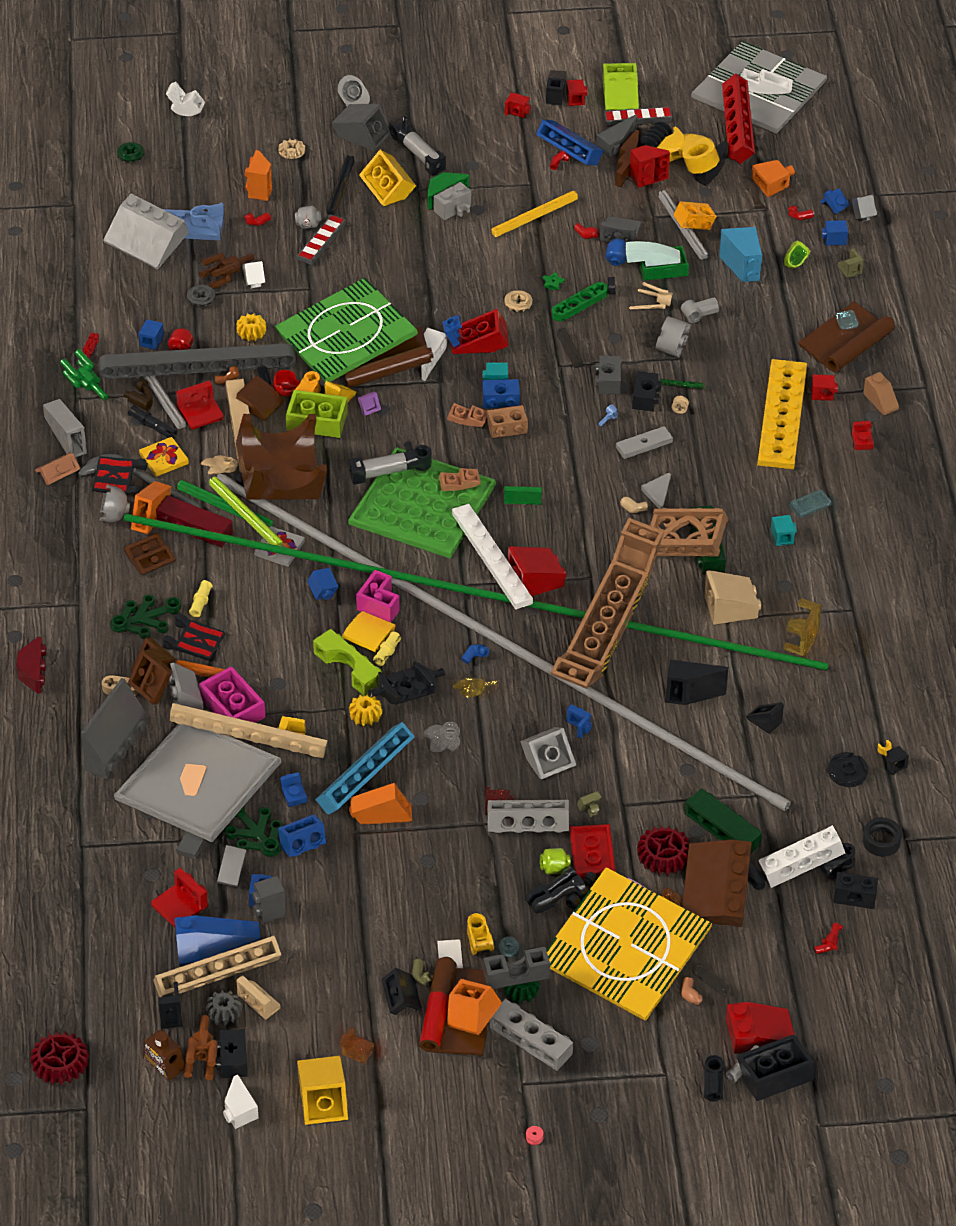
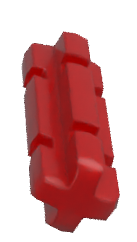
M92 332L83 347L82 352L89 359L99 341L98 333Z

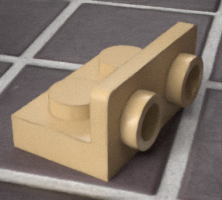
M243 975L236 980L238 996L265 1020L281 1008L280 1004L256 982L248 981Z

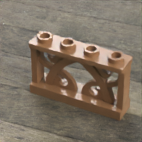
M654 509L650 526L664 531L657 556H719L720 543L726 523L728 522L724 509ZM661 523H664L665 530L660 528ZM689 523L698 529V532L689 535L686 539H680L679 535L675 533L678 529ZM713 523H716V526H715V527H713L712 529H709V528H711V527L713 526ZM713 534L712 539H709L708 535Z

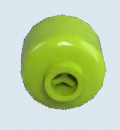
M563 848L545 849L543 854L540 855V868L547 875L562 874L563 870L571 865L570 855H566Z

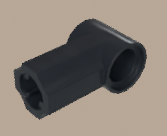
M717 1055L707 1057L704 1065V1098L713 1102L723 1099L724 1061Z

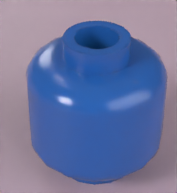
M614 239L608 243L605 257L611 265L619 266L627 261L626 242L624 240Z

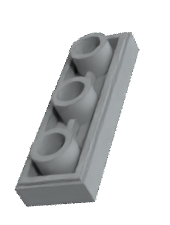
M663 426L617 442L616 449L626 459L672 443L673 437L666 427Z

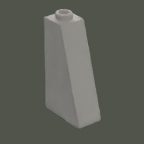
M60 399L43 404L44 417L66 454L73 452L75 457L87 454L84 427Z

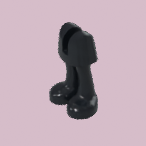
M569 866L549 884L543 886L540 883L525 896V901L538 914L554 907L555 902L569 893L575 892L577 896L584 898L588 891L579 874L577 875L574 868Z

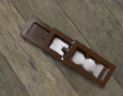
M635 130L620 148V157L615 176V185L618 187H622L629 177L630 151L638 148V130Z

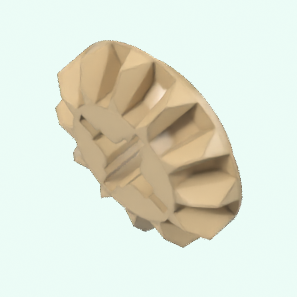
M289 138L288 141L283 140V143L279 144L278 151L284 158L296 159L305 153V145H303L302 141Z
M512 291L505 296V307H508L510 311L515 310L516 313L520 310L524 312L525 309H530L532 297L525 291Z

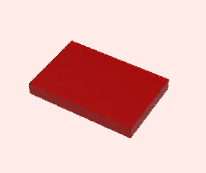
M610 824L569 827L573 867L581 879L585 878L588 872H593L599 878L606 867L616 872Z

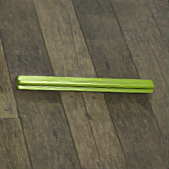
M214 476L209 480V485L269 544L282 547L283 541L218 477Z

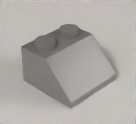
M554 727L520 741L527 761L540 779L576 765L564 728Z

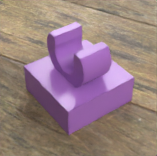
M376 392L358 397L362 415L366 416L381 410Z

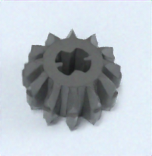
M222 989L220 994L214 992L213 997H208L206 1012L210 1021L215 1020L216 1025L221 1022L225 1026L227 1022L234 1024L235 1019L240 1018L242 1003L238 995H233L232 991L225 993Z

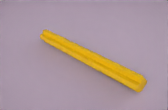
M575 191L568 192L493 227L491 233L494 237L503 235L576 201L578 194Z

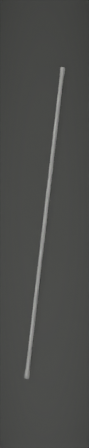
M222 473L217 475L231 491L246 499L243 486ZM266 499L249 500L352 561L384 568ZM392 578V584L551 675V670L554 667L552 664L410 582ZM555 677L768 800L779 809L787 811L790 807V800L770 791L592 687L586 689Z

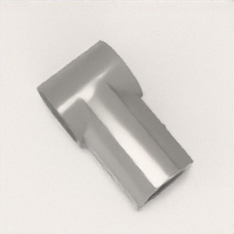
M714 297L696 303L694 300H687L682 304L681 310L690 323H696L702 316L719 312L718 301Z

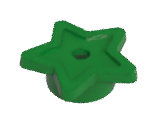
M556 272L551 276H543V279L546 281L544 287L550 290L559 289L560 284L565 282V279L558 277Z

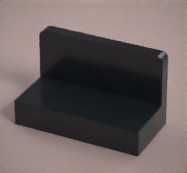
M395 968L382 978L391 1014L397 1015L407 1006L418 1011L422 1008L412 974Z
M173 982V996L158 997L161 1029L183 1026L178 982Z

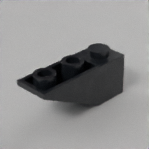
M550 70L546 87V104H563L567 71Z

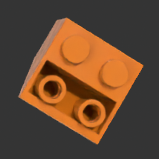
M256 150L254 155L250 157L249 167L245 169V177L247 178L245 190L248 191V198L268 201L272 192L271 163L259 150Z
M460 979L449 994L447 1025L450 1028L479 1035L502 1002L491 986Z

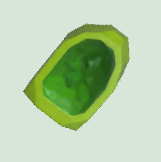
M795 241L785 254V266L794 269L799 267L811 251L802 242Z

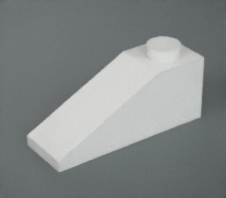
M430 328L426 329L424 337L427 347L432 349L434 358H431L432 362L421 365V375L424 381L447 348V335Z

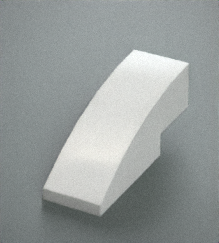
M744 68L740 75L748 81L750 92L785 94L792 91L793 80L764 69L759 74Z

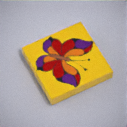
M172 437L139 449L140 456L146 460L148 467L155 477L189 464L188 458Z

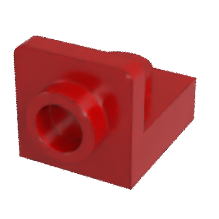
M871 421L853 422L851 435L855 450L873 449Z

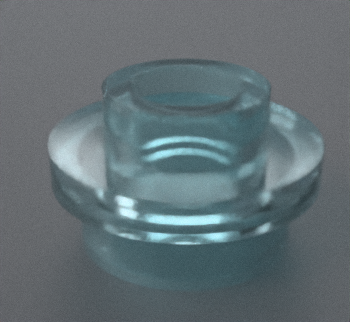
M505 937L499 943V952L506 957L515 956L519 952V943L513 937Z

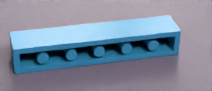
M403 722L395 725L315 800L328 815L338 810L415 736Z

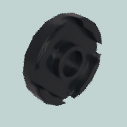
M842 752L834 755L828 766L829 777L833 782L844 787H855L862 784L868 774V765L863 757L853 755L854 753Z

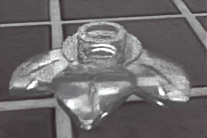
M446 722L443 726L433 725L423 732V735L432 739L430 744L432 752H441L446 748L450 751H455L460 746V728L454 722Z

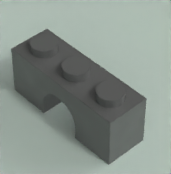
M540 947L525 950L524 957L512 963L506 962L504 954L483 958V974L486 985L495 989L549 979L550 961L546 948Z

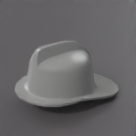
M347 75L339 81L338 93L346 106L349 104H369L370 95L358 77Z

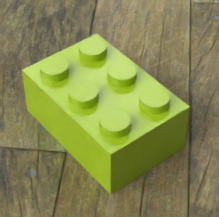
M294 390L286 413L287 431L301 425L306 420L308 414H316L317 420L314 434L340 438L348 414L347 397Z

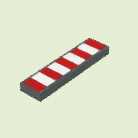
M670 106L604 111L606 126H614L633 115L637 116V124L656 123L658 121L672 122L673 119Z
M330 215L298 253L297 260L313 265L346 225V220Z

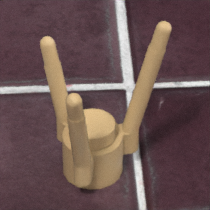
M643 282V286L658 293L638 289V292L656 296L657 303L660 304L630 306L629 309H665L666 306L670 307L673 293Z

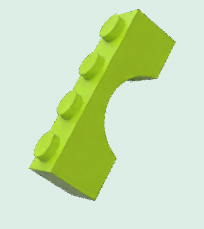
M330 629L313 640L314 654L326 664L341 662L353 669L351 673L352 686L363 696L367 695L369 689L377 688L378 672H382L381 669L369 662L366 656L356 651L355 647L351 644L349 645L340 634H336Z

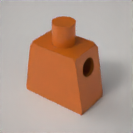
M778 160L752 165L751 179L767 197H770L789 186L790 176L795 174V170L792 165L784 167Z

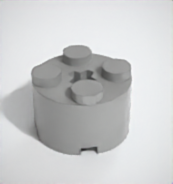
M667 316L661 329V335L658 337L656 349L680 358L683 350L681 346H685L689 336L686 334L689 333L691 324Z

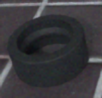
M874 818L864 827L863 845L873 855L881 857L891 856L900 848L902 830L895 821L889 818ZM876 831H885L890 833L894 840L889 843H879L873 840L870 834Z

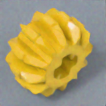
M247 313L246 316H241L237 320V333L242 340L247 339L248 342L250 340L256 342L257 338L262 339L263 335L266 334V322L261 315L256 316L255 313L252 315Z
M368 693L364 697L359 694L358 698H353L349 706L350 718L355 721L356 725L362 723L363 727L366 724L372 726L373 722H378L382 715L380 700H377L375 696L370 698Z

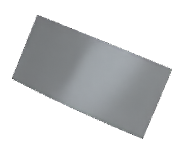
M226 845L217 883L232 887L238 886L246 854L245 849Z

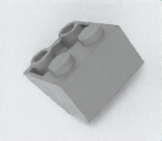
M170 663V669L173 672L169 679L171 684L169 685L170 695L175 698L173 703L203 710V701L194 671L176 663Z

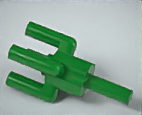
M81 349L75 351V355L80 359L77 362L80 368L77 370L66 359L61 360L60 364L65 368L63 375L76 388L83 386L86 391L94 390L103 401L108 399L109 396L98 385L100 382L99 377L92 370L94 363Z

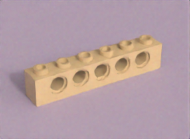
M274 935L156 975L153 981L159 997L173 996V982H178L180 994L277 961L281 957V952Z

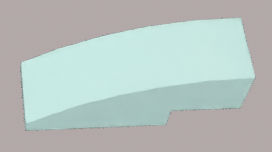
M626 242L627 263L645 261L646 267L680 263V251L672 247L652 242Z

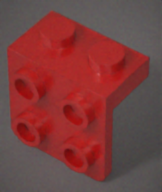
M210 380L176 391L177 407L190 429H196L223 420V413L213 398V386Z
M181 868L174 871L175 885L151 901L152 907L173 927H175L176 917L196 916L208 907V892L202 884L199 885L190 873H186Z

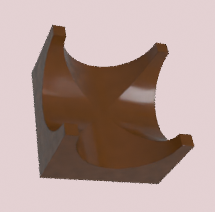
M243 414L236 447L246 500L320 498L327 467L326 465H319L317 467L314 451L316 414H308L306 420L301 425L283 433L260 431L251 423V414Z

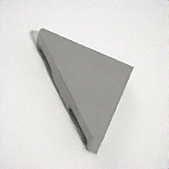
M670 472L641 486V491L658 509L664 507L671 479Z

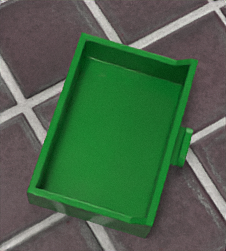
M683 246L672 247L680 251V263L646 267L645 261H640L639 266L643 280L688 276L689 263L687 262Z

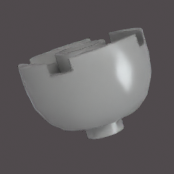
M107 484L106 489H109V491L104 493L100 513L103 512L104 516L100 517L99 521L114 523L121 520L124 513L129 512L130 502H127V495L121 488Z

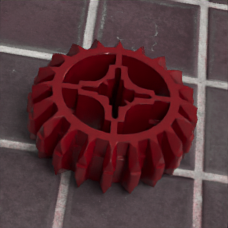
M661 825L657 829L653 826L651 831L646 830L645 835H641L640 841L637 844V855L640 864H644L645 869L650 868L651 873L657 871L659 876L661 873H666L668 876L670 872L676 875L678 870L683 871L684 866H687L690 840L689 837H685L684 832H679L678 828L672 830L670 825L667 828H663Z
M56 1031L55 1035H51L48 1032L47 1038L41 1037L40 1043L35 1042L34 1049L31 1051L30 1062L32 1070L36 1073L38 1079L43 1078L45 1083L51 1081L53 1086L56 1082L63 1085L64 1081H68L71 1084L72 1078L78 1080L79 1074H84L85 1067L88 1065L89 1055L87 1046L80 1037L76 1038L74 1033L68 1036L66 1031L63 1034Z

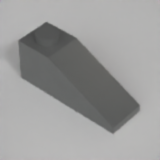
M633 115L597 134L596 146L603 149V154L608 158L620 153V148L637 129V116Z

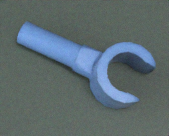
M613 404L606 408L607 415L598 423L600 427L610 418L615 419L618 417L617 408Z

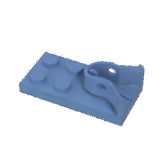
M220 202V204L210 206L200 205L192 208L191 211L163 209L185 220L189 233L184 239L221 240L224 223L223 203Z

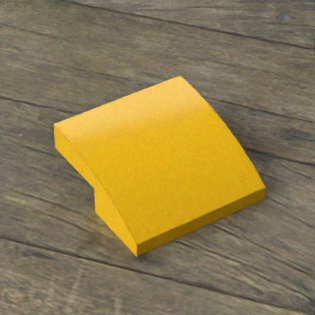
M362 611L349 624L342 637L345 640L376 652L389 634L395 631L396 625Z

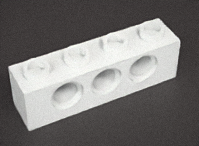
M832 825L760 859L759 863L772 888L845 854V851Z

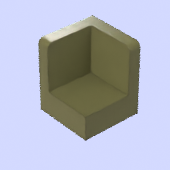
M852 248L850 249L849 259L838 262L837 266L848 278L862 273L864 260Z

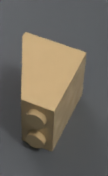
M706 571L704 598L713 625L758 618V612L761 610V601L756 598V587L752 585L750 577Z

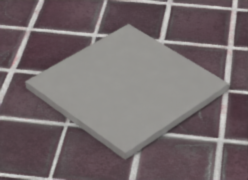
M177 724L114 794V798L121 803L213 842L281 764V758L225 734ZM185 764L207 766L196 796L185 795L180 777Z

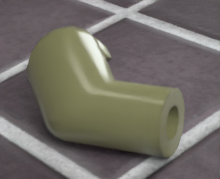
M415 959L412 977L421 985L427 986L432 982L433 975H428L429 972H423V960Z

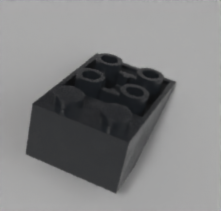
M670 660L665 703L687 705L726 695L729 667Z

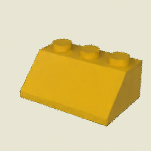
M382 150L377 152L359 174L383 206L406 199L416 187L397 160Z

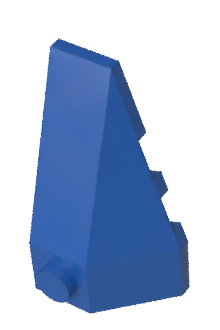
M205 916L175 918L179 966L189 965L261 940L259 922Z

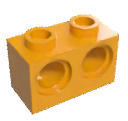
M682 201L679 202L673 214L681 228L710 230L717 217L709 204Z

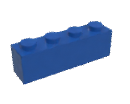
M542 119L536 133L537 136L586 165H598L604 151L554 120Z

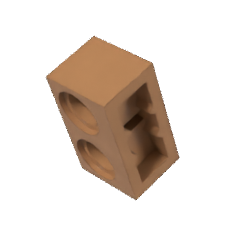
M523 405L487 410V424L492 438L528 432V419Z

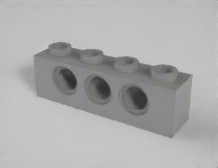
M488 800V832L521 833L523 831H534L541 833L543 831H554L560 833L569 831V800Z
M504 999L490 1019L491 1029L556 1071L573 1054V1042L569 1037L561 1035L553 1027L539 1021L533 1014H528L516 1003H511L507 999Z

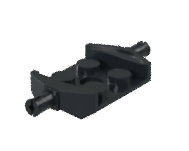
M414 661L412 668L383 676L382 672H378L377 688L369 689L368 695L370 698L381 695L390 704L398 705L434 694L436 690L435 678L444 676L445 671L443 668L432 671Z

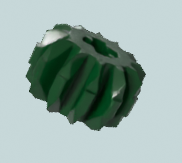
M538 981L504 988L507 997H511L512 1002L519 1000L520 1004H522L524 1000L530 1003L532 998L537 997L540 984Z

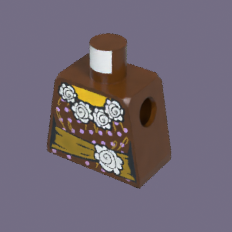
M158 1030L144 1041L142 1057L169 1082L184 1071L185 1064L181 1048L166 1032Z

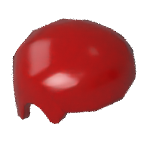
M290 370L277 371L273 379V388L279 395L284 397L292 396L293 391L300 384V380L296 379L295 372Z

